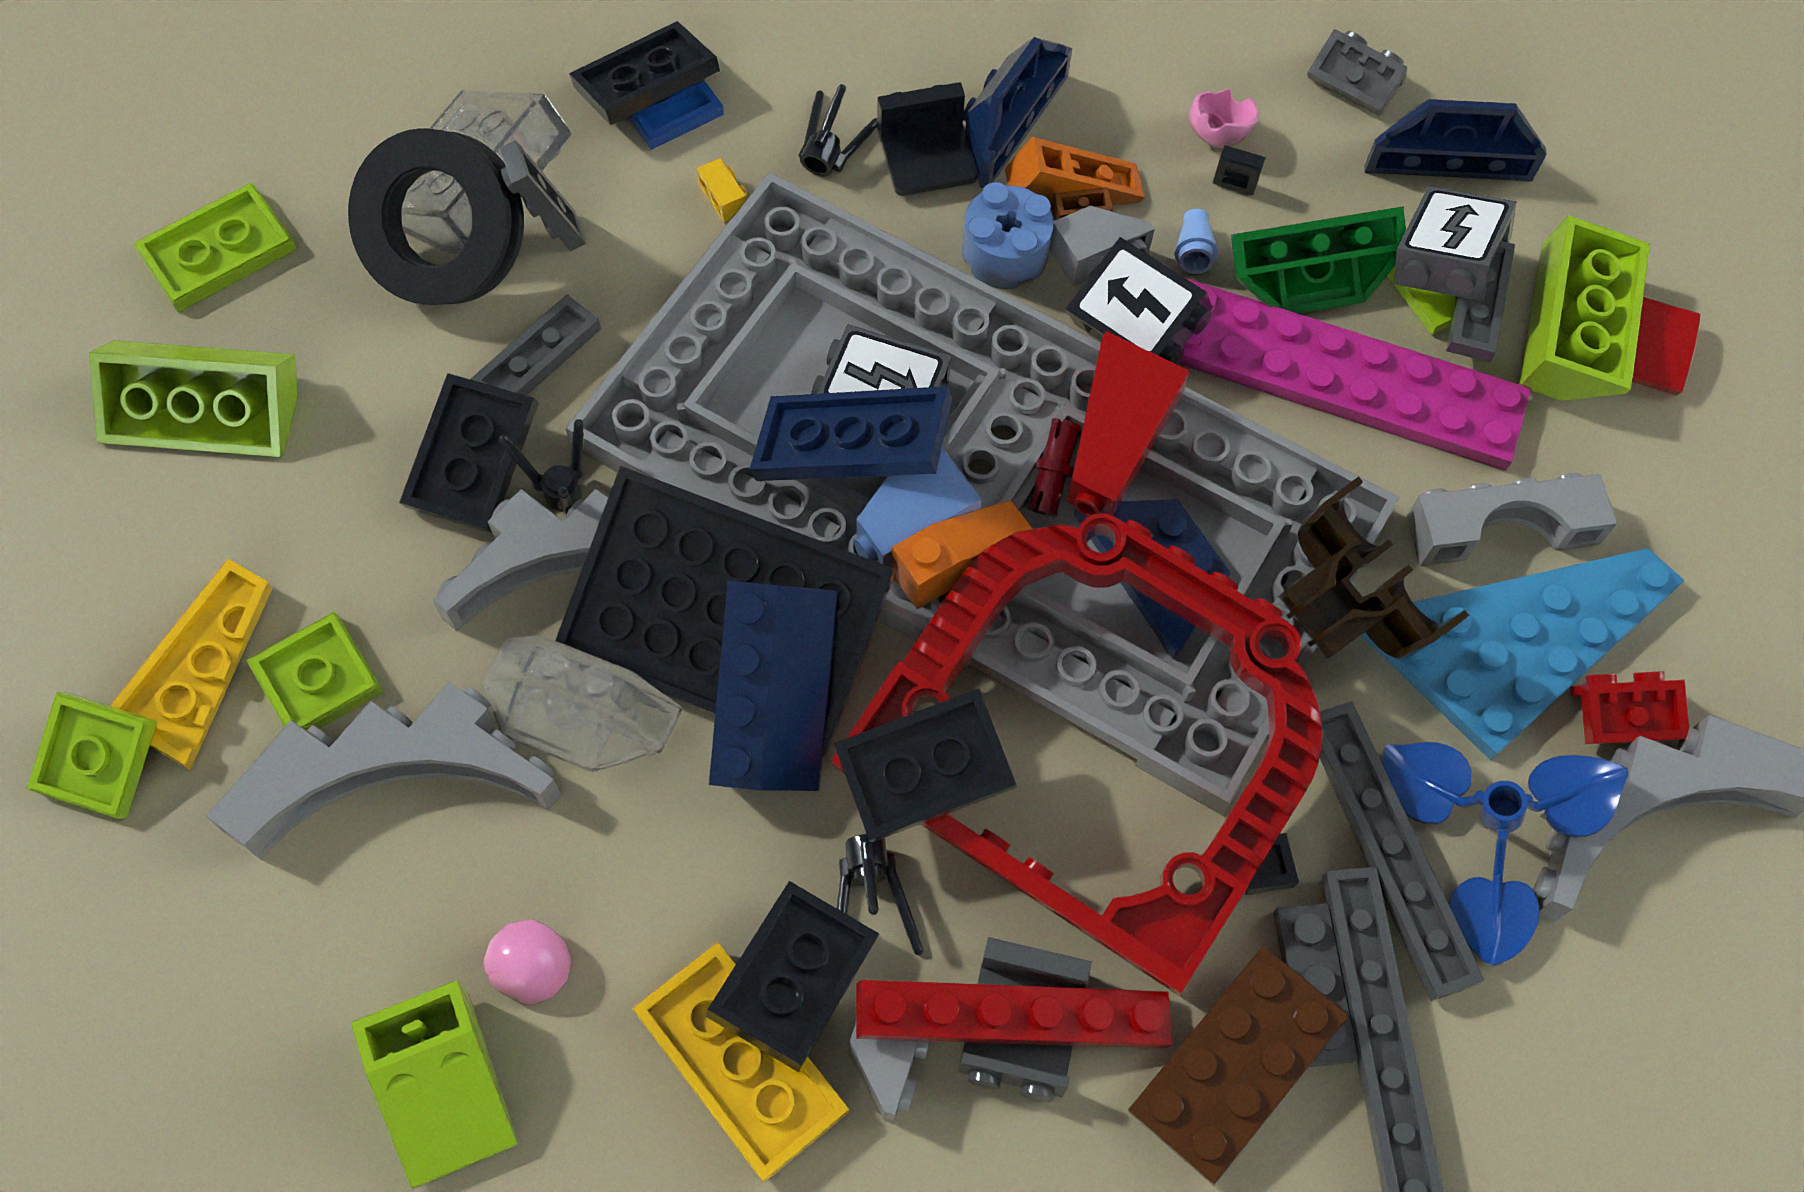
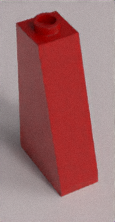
M1107 331L1103 335L1067 498L1068 503L1074 505L1078 512L1087 517L1099 513L1114 515L1179 402L1190 372Z

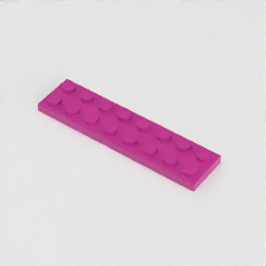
M1187 278V280L1207 292L1213 308L1211 310V318L1203 331L1197 335L1193 333L1184 345V353L1178 364L1505 471L1512 463L1531 388L1282 308L1270 307L1263 302Z

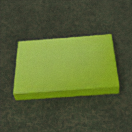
M252 182L133 243L178 313L297 250L293 239Z

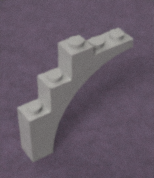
M522 489L511 499L502 501L494 510L492 518L488 521L495 539L491 543L482 545L474 554L472 562L458 576H453L446 580L440 587L437 596L432 600L442 620L455 631H458L485 607L518 588L554 575L581 571L608 497L595 489L586 499H580L572 505L564 521Z
M448 682L414 722L393 706L384 711L370 701L335 742L314 725L306 731L291 720L211 809L206 817L222 832L261 859L291 829L323 807L362 789L401 779L442 776L482 781L516 792L547 810H550L561 796V793L553 779L556 773L550 766L535 756H532L527 761L514 752L517 746L511 739L497 729H494L497 725L488 710L491 703L482 694L471 687H467L463 692Z
M1710 714L1693 728L1689 727L1687 738L1679 740L1677 749L1642 736H1638L1625 749H1617L1611 761L1627 768L1628 777L1623 786L1615 814L1610 822L1601 831L1586 837L1564 835L1553 828L1549 832L1546 841V849L1552 851L1548 867L1541 869L1533 891L1539 897V916L1556 922L1573 910L1586 874L1606 844L1622 829L1646 816L1679 806L1724 803L1754 806L1794 818L1804 812V749ZM1542 810L1540 817L1546 819L1545 810Z

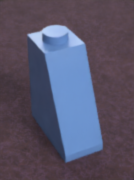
M942 447L936 474L888 476L857 517V539L854 540L855 548L859 556L891 567V549L894 545L933 523L979 510L982 499Z

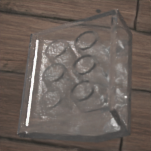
M461 90L429 128L461 133L477 139L493 150L503 162L500 148L516 140L541 171L560 154L561 147L572 134L546 95L538 93ZM431 171L418 177L407 190L402 205V228L404 233L449 254L458 255L466 247L472 229V211L464 189L452 176L441 171Z

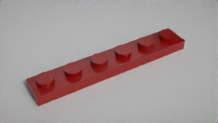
M860 980L856 984V1039L1165 1049L1173 1045L1168 991Z

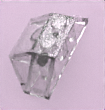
M543 636L505 638L483 678L500 732L513 741L591 772L627 763L645 755L652 756L662 753L682 712L680 705L634 672Z

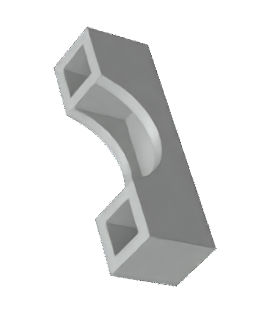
M1568 473L1556 479L1544 481L1524 478L1510 485L1501 486L1480 483L1466 490L1449 492L1443 488L1432 489L1418 496L1406 516L1420 566L1465 561L1480 541L1482 528L1494 523L1513 522L1530 527L1540 533L1555 550L1600 545L1617 525L1601 474L1581 476L1580 473Z

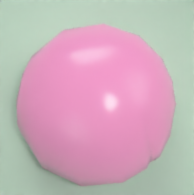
M1225 89L1217 93L1209 91L1199 93L1194 98L1189 110V122L1195 134L1204 142L1218 148H1223L1224 145L1231 147L1242 142L1255 126L1259 116V111L1251 98L1237 102L1232 98L1231 89Z
M531 919L505 924L489 942L483 959L484 973L488 976V982L501 994L524 1005H534L552 998L567 982L572 963L563 938L549 926Z

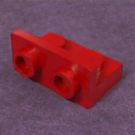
M1664 671L1633 673L1634 682L1617 683V674L1586 675V685L1570 686V696H1581L1585 744L1633 742L1638 736L1653 741L1687 738L1689 718L1685 680H1665Z

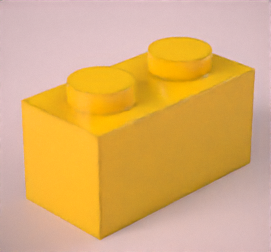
M718 158L696 168L699 187L723 223L734 217L749 196L745 187L738 185L732 168L730 166L726 167L722 159Z

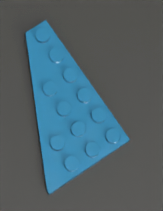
M1649 548L1413 602L1425 616L1437 623L1444 622L1463 610H1466L1470 616L1435 642L1410 657L1394 658L1380 650L1365 632L1361 636L1482 753L1492 760L1678 588L1684 579Z

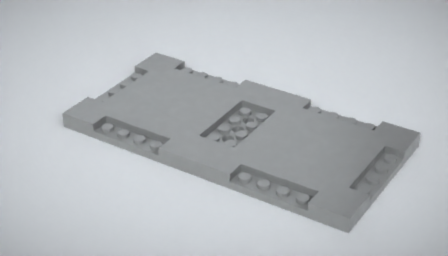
M769 172L566 427L572 447L574 422L577 419H581L584 423L582 453L617 473L620 466L629 468L859 555L854 545V540L857 539V517L888 476L756 481L749 470L770 397L811 394L817 376H825L829 367L826 361L832 341L834 339L840 340L847 324L951 356L950 377L947 387L952 396V403L942 447L982 499L980 509L1011 500L1032 529L1048 527L1049 525H1069L1079 528L1080 523L1074 516L1075 507L1067 502L1072 476L1070 478L1066 477L1057 510V517L1028 510V505L1030 504L1039 472L1035 468L1038 458L1043 457L1052 418L1060 419L1061 422L1067 420L1081 426L1070 463L1071 467L1074 468L1101 343ZM1185 387L1179 402L1122 501L1178 499L1230 571L1229 578L1238 585L1237 591L1253 601L1256 598H1261L1272 603L1282 612L1281 618L1297 629L1301 637V650L1295 661L1303 670L1305 669L1317 646L1314 644L1309 647L1307 643L1311 641V638L1294 617L1288 620L1286 615L1290 611L1278 596L1315 569L1302 551L1298 541V531L1303 520L1322 503L1356 479L1358 475ZM1006 425L1016 432V436L1009 440H1001L996 438L991 430L996 426ZM982 459L988 461L992 465L993 470L988 474L978 475L969 469L968 464L973 460ZM1360 477L1363 483L1345 499L1343 503L1344 511L1354 529L1365 540L1374 544L1399 497ZM1090 539L1087 542L1088 546L1093 551L1100 553ZM1358 569V570L1354 573V575L1349 579V580L1351 581V583H1352L1353 580L1355 579V577H1356V575H1357V573H1358V571H1359L1360 569ZM1060 572L1025 586L1002 609L963 667V669H966L968 664L972 665L1137 759L1135 764L1137 768L1220 815L1224 814L1269 734L1267 700L1264 696L1249 688L1236 676L1230 663V647L1200 628L1195 627L1179 655L1172 659L1121 583L1108 588H1092ZM893 578L878 621L916 642L950 591L923 607L916 609L896 579ZM1265 639L1260 642V649L1266 657L1280 659L1285 656L1284 647L1279 641Z

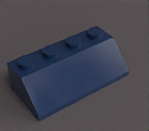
M738 581L727 582L709 785L767 791L820 790L838 591Z

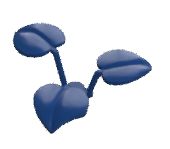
M1421 742L1406 745L1388 744L1383 750V767L1408 817L1425 824H1439L1447 820L1454 804L1461 808L1480 804L1482 806L1481 816L1488 828L1497 832L1493 882L1482 877H1474L1464 881L1453 892L1449 905L1469 948L1485 964L1491 966L1502 964L1517 956L1533 937L1539 920V904L1532 888L1520 881L1503 883L1508 833L1517 830L1522 825L1526 809L1528 808L1533 812L1545 810L1547 823L1561 834L1573 837L1593 835L1601 831L1614 816L1623 786L1628 777L1627 768L1609 760L1581 755L1557 756L1540 763L1529 775L1528 788L1538 802L1533 801V797L1530 794H1526L1518 784L1511 781H1497L1491 784L1485 792L1479 790L1475 795L1463 798L1461 796L1471 786L1472 772L1467 759L1455 748L1437 742Z

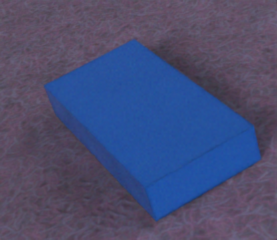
M704 80L699 84L691 85L669 96L663 102L654 103L634 113L630 117V122L652 150L724 115L723 104Z

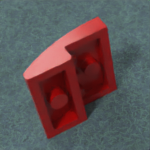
M1643 297L1632 382L1676 396L1682 393L1695 350L1701 314Z

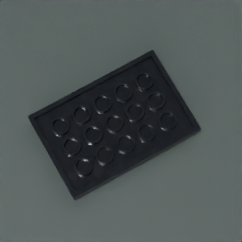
M620 466L552 650L715 713L728 581L838 591L823 756L828 754L896 569Z

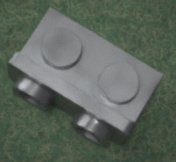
M1334 29L1308 70V78L1380 116L1397 87L1402 86L1406 80L1407 66L1403 65L1404 61L1397 54L1388 50H1382L1380 53L1367 46V41L1359 34L1352 31H1346L1344 34Z

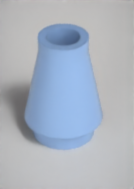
M1191 209L1183 215V225L1174 252L1175 259L1181 269L1191 274H1200L1208 271L1218 257V248L1209 224V215L1202 209Z

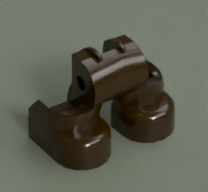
M1358 476L1303 520L1298 531V541L1302 551L1315 569L1278 597L1290 611L1286 615L1288 620L1291 617L1297 620L1311 638V641L1307 643L1309 647L1315 644L1326 659L1338 653L1364 632L1387 655L1394 658L1410 657L1435 642L1470 615L1466 610H1463L1448 620L1439 623L1425 616L1415 606L1405 589L1404 578L1413 571L1410 565H1407L1380 585L1375 592L1362 597L1349 579L1358 569L1365 567L1393 546L1389 539L1378 546L1369 543L1354 529L1348 520L1343 503L1363 483Z

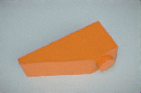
M1033 136L1004 168L1008 185L1023 187L1036 194L1045 196L1050 202L1051 211L1055 193L1108 187L1112 205L1140 203L1145 198L1136 163Z
M1011 500L933 523L892 547L891 568L896 569L894 578L915 608L919 609L950 591L968 565L986 548L1015 532L1029 530L1032 527Z

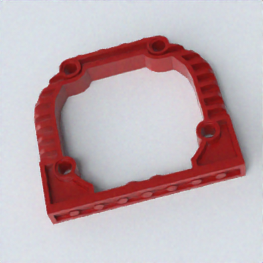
M1099 513L1087 517L1080 524L1079 528L1069 525H1049L1048 527L1015 532L986 548L968 565L902 662H897L846 738L915 713L917 708L926 702L939 704L949 700L947 694L1002 609L1025 586L1055 573L1063 572L1077 582L1092 588H1108L1120 582H1125L1229 646L1230 663L1236 676L1249 688L1261 694L1267 700L1269 740L1258 769L1208 848L1202 855L1194 852H1183L1174 856L1162 871L1159 887L1131 896L1113 898L1104 913L1100 915L1050 882L1054 873L1039 862L1027 857L1023 864L1006 853L1011 845L990 830L984 829L981 835H979L948 814L920 824L1176 995H1179L1183 992L1246 891L1254 874L1303 798L1318 767L1322 748V719L1313 686L1303 668L1295 661L1301 650V637L1293 625L1281 618L1282 612L1275 605L1261 598H1256L1255 601L1251 600L1237 591L1239 587L1232 579L1219 572H1213L1211 575L1194 565L1195 559L1186 551L1176 546H1170L1167 549L1152 540L1153 535L1147 528L1133 520H1128L1124 523L1114 516ZM1103 535L1113 542L1114 547L1107 552L1098 553L1093 551L1087 542L1094 536ZM1265 639L1279 641L1284 647L1285 656L1280 659L1266 657L1260 649V642ZM836 752L831 759V763L837 770L845 774ZM1180 868H1190L1196 871L1201 879L1199 892L1192 895L1181 893L1173 883L1174 872Z

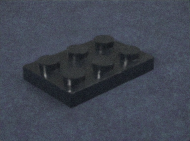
M676 21L569 73L573 87L612 125L618 121L629 119L634 113L654 103L667 100L669 96L691 85L703 82L707 77L719 72L720 68L717 56L682 24Z
M447 373L399 503L408 509L492 533L488 521L492 518L496 507L504 501L517 465L499 442V437L503 434L507 435L518 449L522 451L539 403L530 396Z
M979 688L834 743L866 834L871 843L1017 788Z
M789 881L710 1004L705 1017L799 1072L876 942L879 933Z

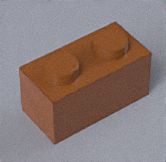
M1108 187L1055 193L1052 207L1054 220L1089 206L1113 212Z

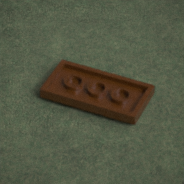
M1262 946L1130 1106L1128 1112L1214 1187L1346 1022L1349 1015Z

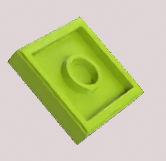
M336 611L246 660L284 727L292 720L306 731L312 725L321 729L384 693Z
M56 692L26 789L118 819L127 818L157 720L68 692Z

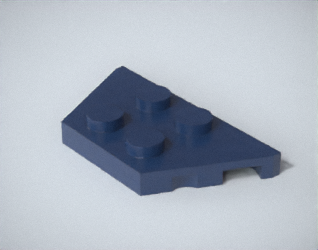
M1178 499L1121 501L1113 515L1124 523L1128 520H1133L1143 525L1152 533V540L1167 549L1170 546H1176L1186 551L1195 559L1194 565L1211 575L1213 572H1219L1229 577L1230 571ZM1075 509L1074 516L1081 524L1087 516H1084ZM1097 535L1091 538V541L1100 553L1107 552L1114 547L1113 542L1106 536ZM1120 582L1171 658L1173 659L1178 656L1196 626L1125 582Z

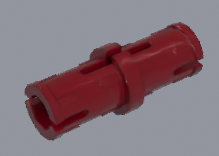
M1052 418L1043 457L1038 458L1035 468L1039 472L1028 510L1042 515L1048 514V516L1057 517V510L1066 477L1070 478L1074 469L1070 466L1078 433L1081 430L1079 424L1067 420L1061 422L1060 419Z

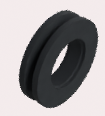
M429 128L406 130L387 138L377 145L364 159L356 173L348 204V223L352 242L360 261L373 279L393 295L422 305L469 302L484 296L499 285L517 259L524 233V210L521 195L519 192L512 194L506 186L501 175V169L506 167L502 159L488 146L470 136ZM431 171H441L452 176L464 189L472 211V229L466 247L455 259L442 265H434L421 259L409 246L402 228V205L407 190L418 177Z

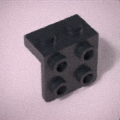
M961 82L935 85L930 88L907 92H895L890 95L877 97V132L896 194L907 196L976 182L978 169L963 125L965 93Z

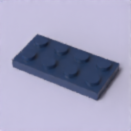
M947 386L771 396L749 470L756 481L936 474L952 396Z

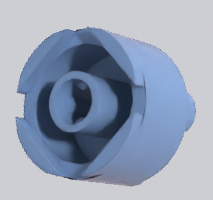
M993 182L987 184L983 191L971 201L965 214L962 255L976 279L991 287L1010 289L1018 287L1019 282L1030 278L1033 281L1041 275L1048 261L1053 231L1051 205L1045 196L1036 194L1023 187Z

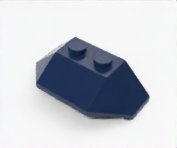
M1033 37L1011 53L998 70L992 69L986 78L982 93L978 98L972 97L967 103L963 121L966 122L965 132L978 169L977 179L981 188L996 180L1068 78L1073 48Z
M1428 99L1410 110L1374 140L1364 165L1365 173L1533 181L1547 152L1546 147L1516 103Z

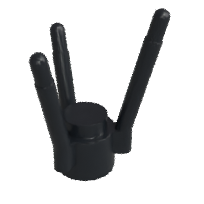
M844 84L838 86L822 127L817 133L824 93L821 90L816 92L805 141L798 154L802 166L819 176L829 175L832 169L841 172L847 159L877 128V118H874L841 152L839 146L840 139L830 130L846 91Z
M577 419L574 422L571 465L569 467L563 465L552 466L544 475L536 471L507 435H501L499 442L532 481L534 489L543 491L547 504L552 509L564 511L567 514L572 505L582 499L579 479L584 475L582 468L584 423L581 419Z
M867 834L847 839L845 842L847 857L839 860L840 884L836 908L847 914L851 879L854 877L855 884L865 885L869 913L871 915L877 914L879 911L877 884L884 881V874H886L913 952L916 955H922L923 946L896 870L895 854L887 853L885 838L872 843L869 841Z

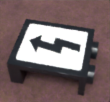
M1119 237L1067 306L1066 311L1074 324L1087 333L1091 329H1094L1101 335H1104L1106 331L1168 361L1178 364L1184 353V345L1193 333L1197 335L1203 331L1211 318L1213 307L1205 290Z

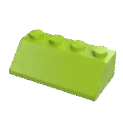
M1570 215L1566 216L1542 243L1519 385L1529 387L1533 392L1560 401L1627 394L1631 390L1650 243Z
M113 340L89 352L97 443L273 457L284 455L298 399L296 354Z

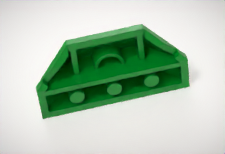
M1404 206L1231 234L1236 280L1268 306H1275L1297 314L1364 303L1396 264L1397 248L1406 232Z

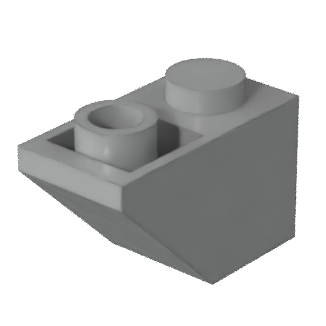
M1089 206L1053 221L1050 251L1072 285L1076 286L1088 280L1119 237L1149 255L1155 228L1151 222Z
M855 1024L850 1039V1052L883 1120L894 1123L898 1109L909 1112L918 1080L909 1078V1074L915 1057L925 1060L931 1041L856 1039Z

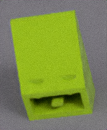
M457 980L350 1022L365 1074L412 1189L519 1145L470 994Z

